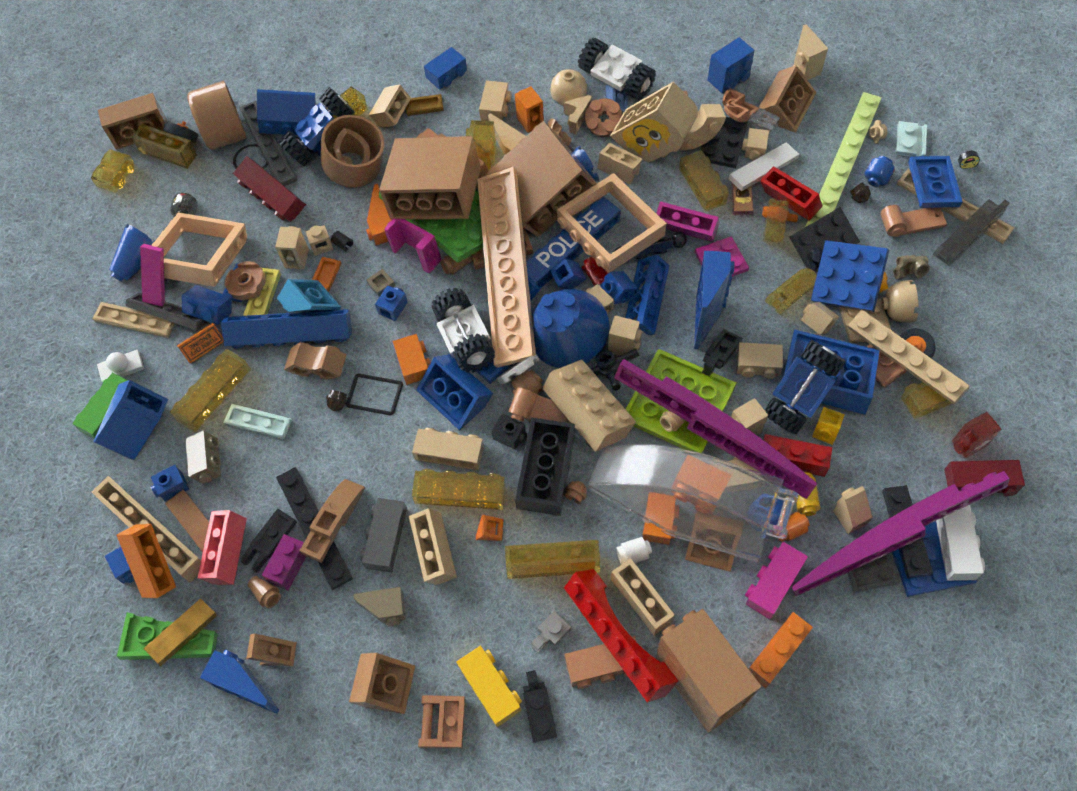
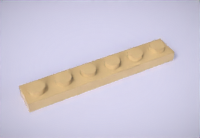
M861 310L848 324V329L877 350H880V352L952 404H955L969 389L970 385L865 311Z

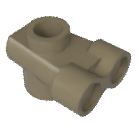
M899 256L896 259L897 267L893 270V274L896 279L906 278L910 274H914L917 278H922L930 270L929 260L926 256Z

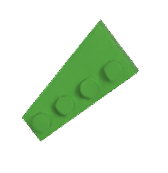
M127 612L117 657L120 660L153 659L143 648L173 622L158 621L151 617H140ZM202 629L170 659L211 657L216 648L217 633L212 630Z

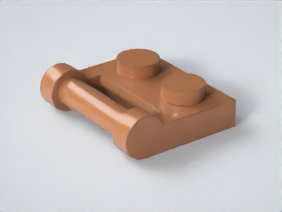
M422 696L421 704L424 705L421 739L418 740V747L462 749L465 696ZM433 705H440L437 739H431Z

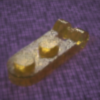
M808 268L799 270L769 294L765 302L769 306L773 305L776 308L775 311L781 315L814 287L817 277L816 273ZM780 296L784 299L783 302L778 300Z

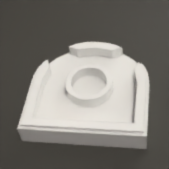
M530 356L524 361L517 363L496 378V380L502 385L508 383L512 377L519 376L533 366L535 362L539 361L538 356Z

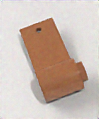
M890 205L885 207L880 213L887 234L893 237L947 226L941 208H924L902 213L898 205Z
M517 387L508 411L512 414L511 418L524 422V419L531 420L532 417L571 423L552 400Z

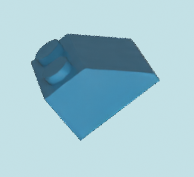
M288 279L277 297L283 308L288 312L340 310L341 308L318 280Z

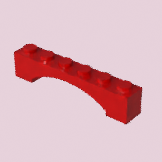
M594 569L575 572L564 586V589L647 703L666 697L679 680L664 661L660 662L650 655L625 630L607 600L605 594L607 585Z

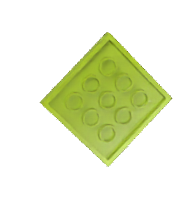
M661 349L657 350L646 370L647 373L661 381L666 376L721 411H724L737 384L716 373H712L709 377L702 373L704 368ZM637 391L634 392L626 407V411L636 421L634 427L701 457L708 441L687 429L690 422L685 421L677 431L667 432L660 423V417L669 410Z

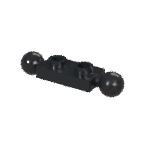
M682 232L674 233L671 238L662 237L638 253L634 258L643 259L651 253L663 254L667 252V249L673 248V246L682 248L687 242V237Z

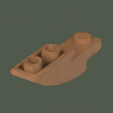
M344 479L336 487L310 525L311 531L300 549L302 555L322 563L341 526H345L365 490L364 486Z

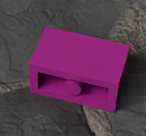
M284 534L262 577L268 583L289 591L306 556L300 553L304 542Z

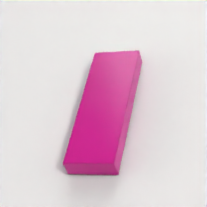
M143 244L140 246L142 302L163 306L165 304L164 249Z

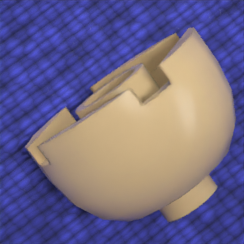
M562 70L552 79L551 96L553 100L563 106L566 101L586 96V80L576 70Z
M913 280L900 281L893 284L887 290L886 297L882 298V309L887 310L888 316L896 322L910 323L917 320L918 313H914V309L918 307V294L915 284H912Z

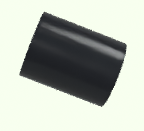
M340 231L334 232L331 236V242L344 251L349 249L346 245L349 247L353 245V240Z

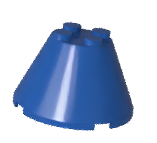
M564 289L546 294L532 311L536 355L541 361L552 367L562 368L579 360H583L587 364L598 352L603 350L608 340L610 324L607 312L596 297L585 291Z

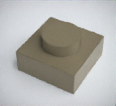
M383 269L366 279L367 284L379 297L387 285L395 287L394 281Z

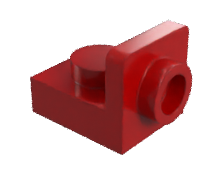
M592 256L584 260L583 263L585 265L581 269L582 271L585 270L593 285L603 283L604 277L608 272L602 266H598Z

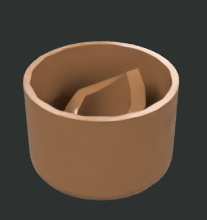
M224 80L192 90L187 94L192 115L209 149L215 150L247 139L241 119Z
M344 115L330 121L323 130L321 140V165L325 174L333 182L345 187H361L371 183L378 176L382 164L384 138L380 129L370 120L356 115ZM348 152L356 153L363 158V161L358 165L347 164L342 154Z

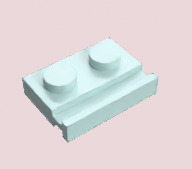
M899 121L897 125L895 155L909 157L925 156L927 125L918 126V123Z

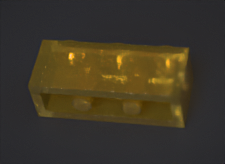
M141 124L132 136V140L140 153L187 169L197 156L190 140Z
M702 150L681 157L679 170L703 210L707 212L725 205L729 196L728 188L721 183L718 172L713 170L710 159L705 157Z

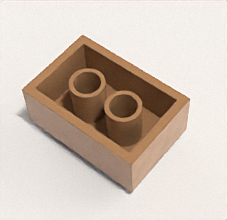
M153 93L98 110L101 126L116 150L167 134L163 131L164 125L167 122L166 117Z

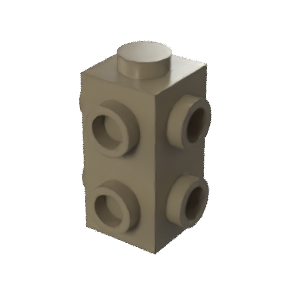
M204 430L186 438L188 476L202 484L209 483L213 479L220 477L221 461L219 459L218 438Z

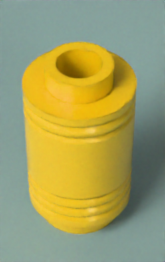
M804 472L816 482V478L813 477L812 473ZM817 485L807 499L795 493L797 512L806 516H813L821 509Z

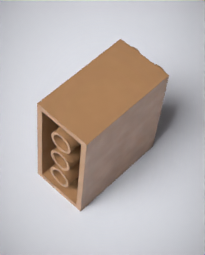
M544 121L537 125L529 135L522 139L515 148L508 152L500 162L484 175L487 176L511 167L517 170L522 226L537 237L542 235L557 221V209L597 184L561 137Z
M473 136L396 138L394 140L379 189L390 220L469 219L477 179L481 169Z
M701 609L697 613L695 610H692L682 618L684 622L676 627L672 624L662 632L663 636L660 638L656 659L660 662L664 661L679 680L675 688L709 733L747 706L762 686L704 609Z

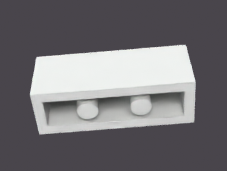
M970 505L936 520L947 581L976 580L985 570V562L980 557L979 552L980 538L976 535L974 527L976 517L971 512Z

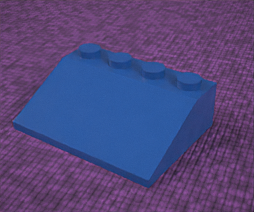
M704 251L696 294L694 349H699L719 318L722 308H726L729 286H731L735 262L731 261V252Z
M794 329L782 378L797 356L808 362L801 354L809 342L813 340L830 349L846 361L836 377L826 373L834 378L836 382L821 404L865 415L873 398L880 350Z

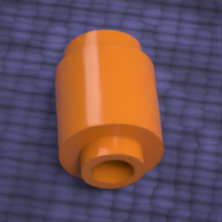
M795 512L786 516L785 520L780 525L774 527L773 530L781 542H789L807 533L810 523L806 515Z

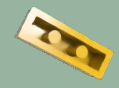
M480 645L456 661L496 727H499L521 711L519 704L522 703V700L515 690L510 692L506 683L509 680L502 669L497 672L493 665L496 660L489 649L484 651Z

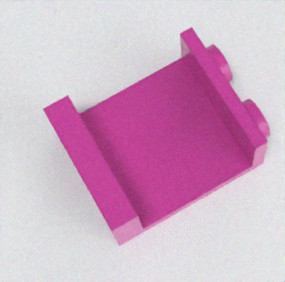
M393 219L384 229L392 252L395 254L405 243L417 250L423 271L430 274L442 260L435 236L409 221Z

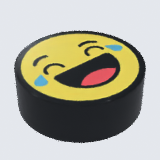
M973 150L962 153L958 158L960 168H972L980 162L978 153Z

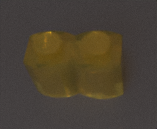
M109 149L104 154L101 164L93 171L91 180L96 187L116 193L119 188L124 186L127 175L133 172L135 163L130 155Z

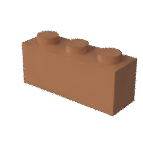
M605 644L564 654L572 687L577 686L578 689L588 688L592 686L591 682L601 680V683H608L614 681L615 676L621 674L628 677Z

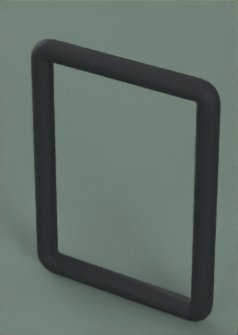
M358 373L354 377L346 407L393 415L403 383L399 380ZM358 377L399 384L391 411L350 404Z

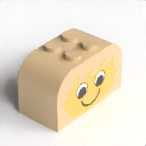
M672 82L628 107L610 137L624 150L642 158L643 161L652 162L660 157L664 158L669 153L676 152L681 148L698 116V108Z

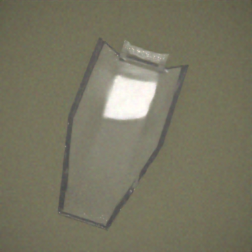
M619 445L603 448L588 484V488L611 502L615 501L624 506L626 511H632L641 516L643 521L648 524L650 522L667 535L754 562H759L766 534L780 539L787 537L788 530L786 527L793 504L797 502L799 497L797 492L782 488L784 479L741 467L706 454L657 445ZM777 499L784 500L777 525L770 524Z

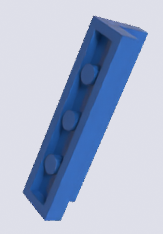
M658 255L638 260L633 282L637 289L629 299L625 317L633 320L638 314L639 329L647 335L655 334L669 270V264ZM649 265V267L643 273L644 266ZM645 281V284H644L643 287L639 290L640 285ZM642 297L641 302L636 306V302Z

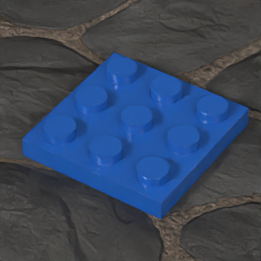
M825 241L811 301L874 312L889 249Z
M936 521L924 526L926 529L925 537H922L933 571L931 576L907 579L899 549L892 552L907 597L975 584L977 582V579L947 581Z

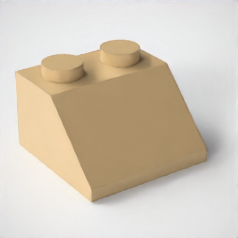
M807 24L803 25L793 66L797 65L806 79L809 80L822 73L828 48Z

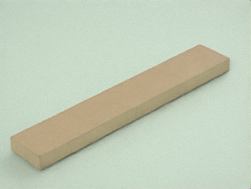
M907 169L897 182V185L917 195L911 171ZM962 199L963 203L960 207L941 208L943 211L1004 244L1014 230V227L964 199Z

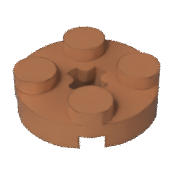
M611 99L593 100L586 111L585 122L588 129L594 135L609 137L623 113L619 104ZM603 114L609 117V119H605V122H602L600 116Z
M251 261L242 262L237 265L238 268L234 271L231 269L228 272L224 284L234 299H255L261 295V290L266 282V273L258 264Z

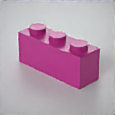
M660 201L656 214L667 223V230L682 232L688 236L714 242L719 227V217Z
M782 542L779 548L774 546L768 556L771 560L768 567L762 566L756 576L760 579L756 586L751 584L745 594L748 598L745 605L771 619L808 556L785 542Z

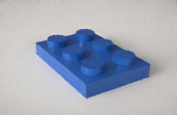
M950 156L910 157L908 163L920 208L961 206L963 201Z

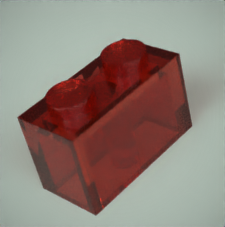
M985 412L964 424L952 440L953 447L958 454L968 458L987 447L1002 429L990 414Z

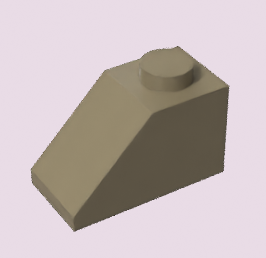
M401 587L353 594L354 600L359 606L388 626L398 625L400 620H406L404 595Z

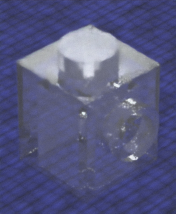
M759 108L755 114L753 113L748 120L749 128L769 131V141L778 128L780 117Z

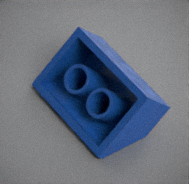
M257 89V123L259 133L285 135L288 131H291L298 135L294 130L297 124L305 119L314 106H317L315 93Z
M450 354L433 358L416 389L458 430H461L481 412L493 395V392L470 372L467 373L465 370L462 371L456 359Z

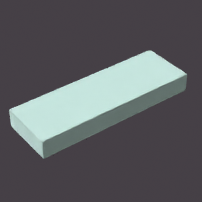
M231 404L223 423L236 428L285 439L292 420L291 418Z

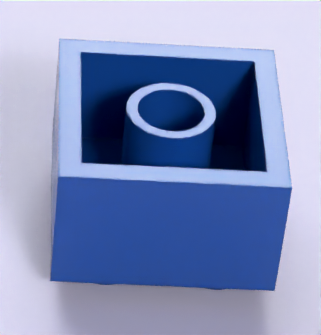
M740 37L711 55L707 81L721 93L730 88L734 89L736 84L741 81L745 82L751 74L755 50Z

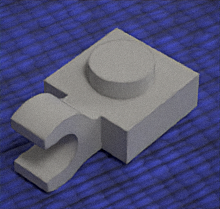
M554 611L538 627V631L541 634L532 641L531 647L539 653L549 641L555 646L571 630V627Z

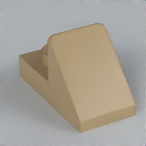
M587 95L564 102V114L569 115L567 122L569 132L577 134L585 120V114L592 102V96Z

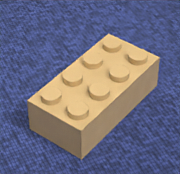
M583 360L551 371L542 388L566 418L575 424L577 431L595 452L627 437L636 423L633 417Z

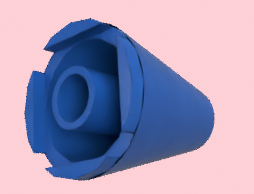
M127 224L109 269L112 272L111 276L120 282L123 279L128 281L141 269L140 246L143 244L152 246L155 240L152 242L148 235Z

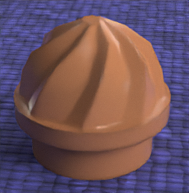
M573 481L565 488L566 493L564 496L569 500L575 498V503L580 504L587 497V488L581 481Z

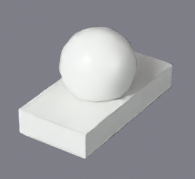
M138 350L126 354L114 352L107 357L106 361L97 364L102 382L112 372L120 377H124L144 369Z

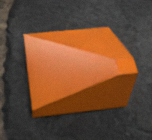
M482 515L476 533V540L502 541L504 519Z

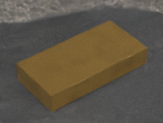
M441 94L411 98L406 106L407 116L444 111Z

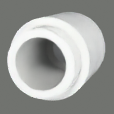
M642 537L621 543V546L616 547L621 565L630 558L634 563L648 560L649 554L652 553L649 541H644Z

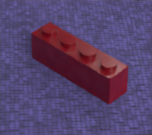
M248 156L244 158L233 172L238 178L237 183L245 189L249 187L251 189L249 193L255 198L259 199L261 197L263 199L261 203L270 210L272 208L275 209L274 214L281 220L286 218L290 222L293 221L306 206L302 200Z

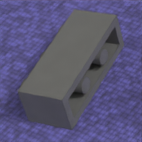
M378 498L376 505H373L371 510L372 524L366 530V548H362L360 561H362L366 569L393 572L407 512L405 502Z

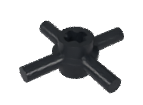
M605 344L603 350L596 358L597 365L591 368L595 375L600 374L609 379L612 390L617 391L621 386L614 377L623 359L629 361L640 356L639 352L635 348L617 356L608 351Z

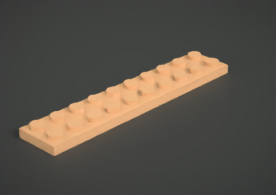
M514 167L477 179L492 347L495 351V358L493 360L494 366L498 368L524 361L528 357L536 355L517 170Z

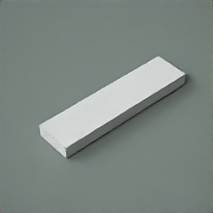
M786 142L731 173L729 180L743 191L759 182L773 166L781 169L799 157V153Z

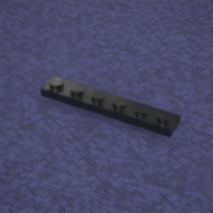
M294 467L277 476L276 479L307 538L311 531L309 527L319 511L298 469ZM333 541L322 563L318 562L332 590L353 579Z

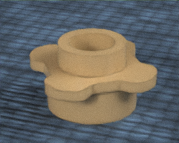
M876 120L874 126L869 129V135L873 138L875 144L887 136V127L885 124H881L880 120Z

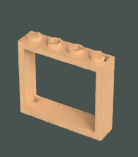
M614 173L557 209V222L560 224L561 229H565L570 234L572 240L578 242L587 255H591L596 260L597 265L602 266L608 273L665 236L667 223ZM609 192L648 229L612 254H609L572 217Z
M177 213L152 244V246L163 248L164 256L184 231L226 239L207 265L164 258V278L215 287L246 243L247 233L245 224Z

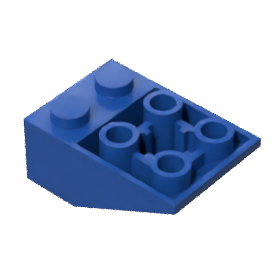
M131 380L120 383L93 442L135 460L160 420L168 399Z

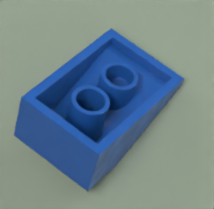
M214 650L200 678L220 690L278 714L279 708L252 672L243 665L245 661L228 650H224L223 653Z

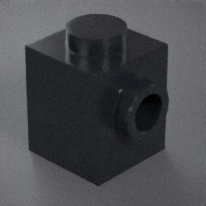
M501 414L491 431L493 440L515 450L519 444L523 445L527 438L525 424L504 414Z

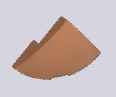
M731 88L724 94L722 102L724 111L732 119L738 122H746L759 115L757 111L759 107L745 102V94Z

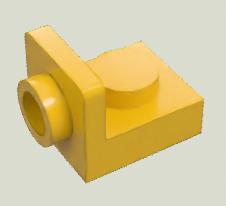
M823 407L812 437L833 445L845 414Z

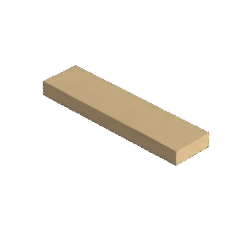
M104 302L100 303L93 317L95 322L169 338L175 325L173 322L139 310Z

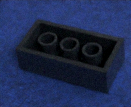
M531 417L515 497L516 509L561 516L575 439V424Z

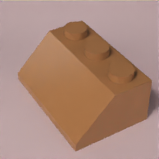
M797 65L778 72L757 111L766 122L796 132L816 95V91Z

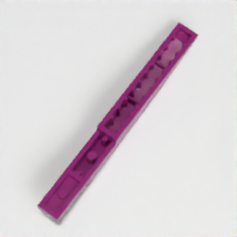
M625 359L620 363L614 377L616 380L690 422L687 427L688 430L805 499L808 498L816 487L817 483L785 456L705 399L667 376L661 381Z
M1005 471L998 474L993 472L985 476L983 481L977 484L969 483L965 485L961 491L953 484L899 512L842 548L792 586L795 597L925 537L926 529L924 526L1006 488L1009 483V477Z

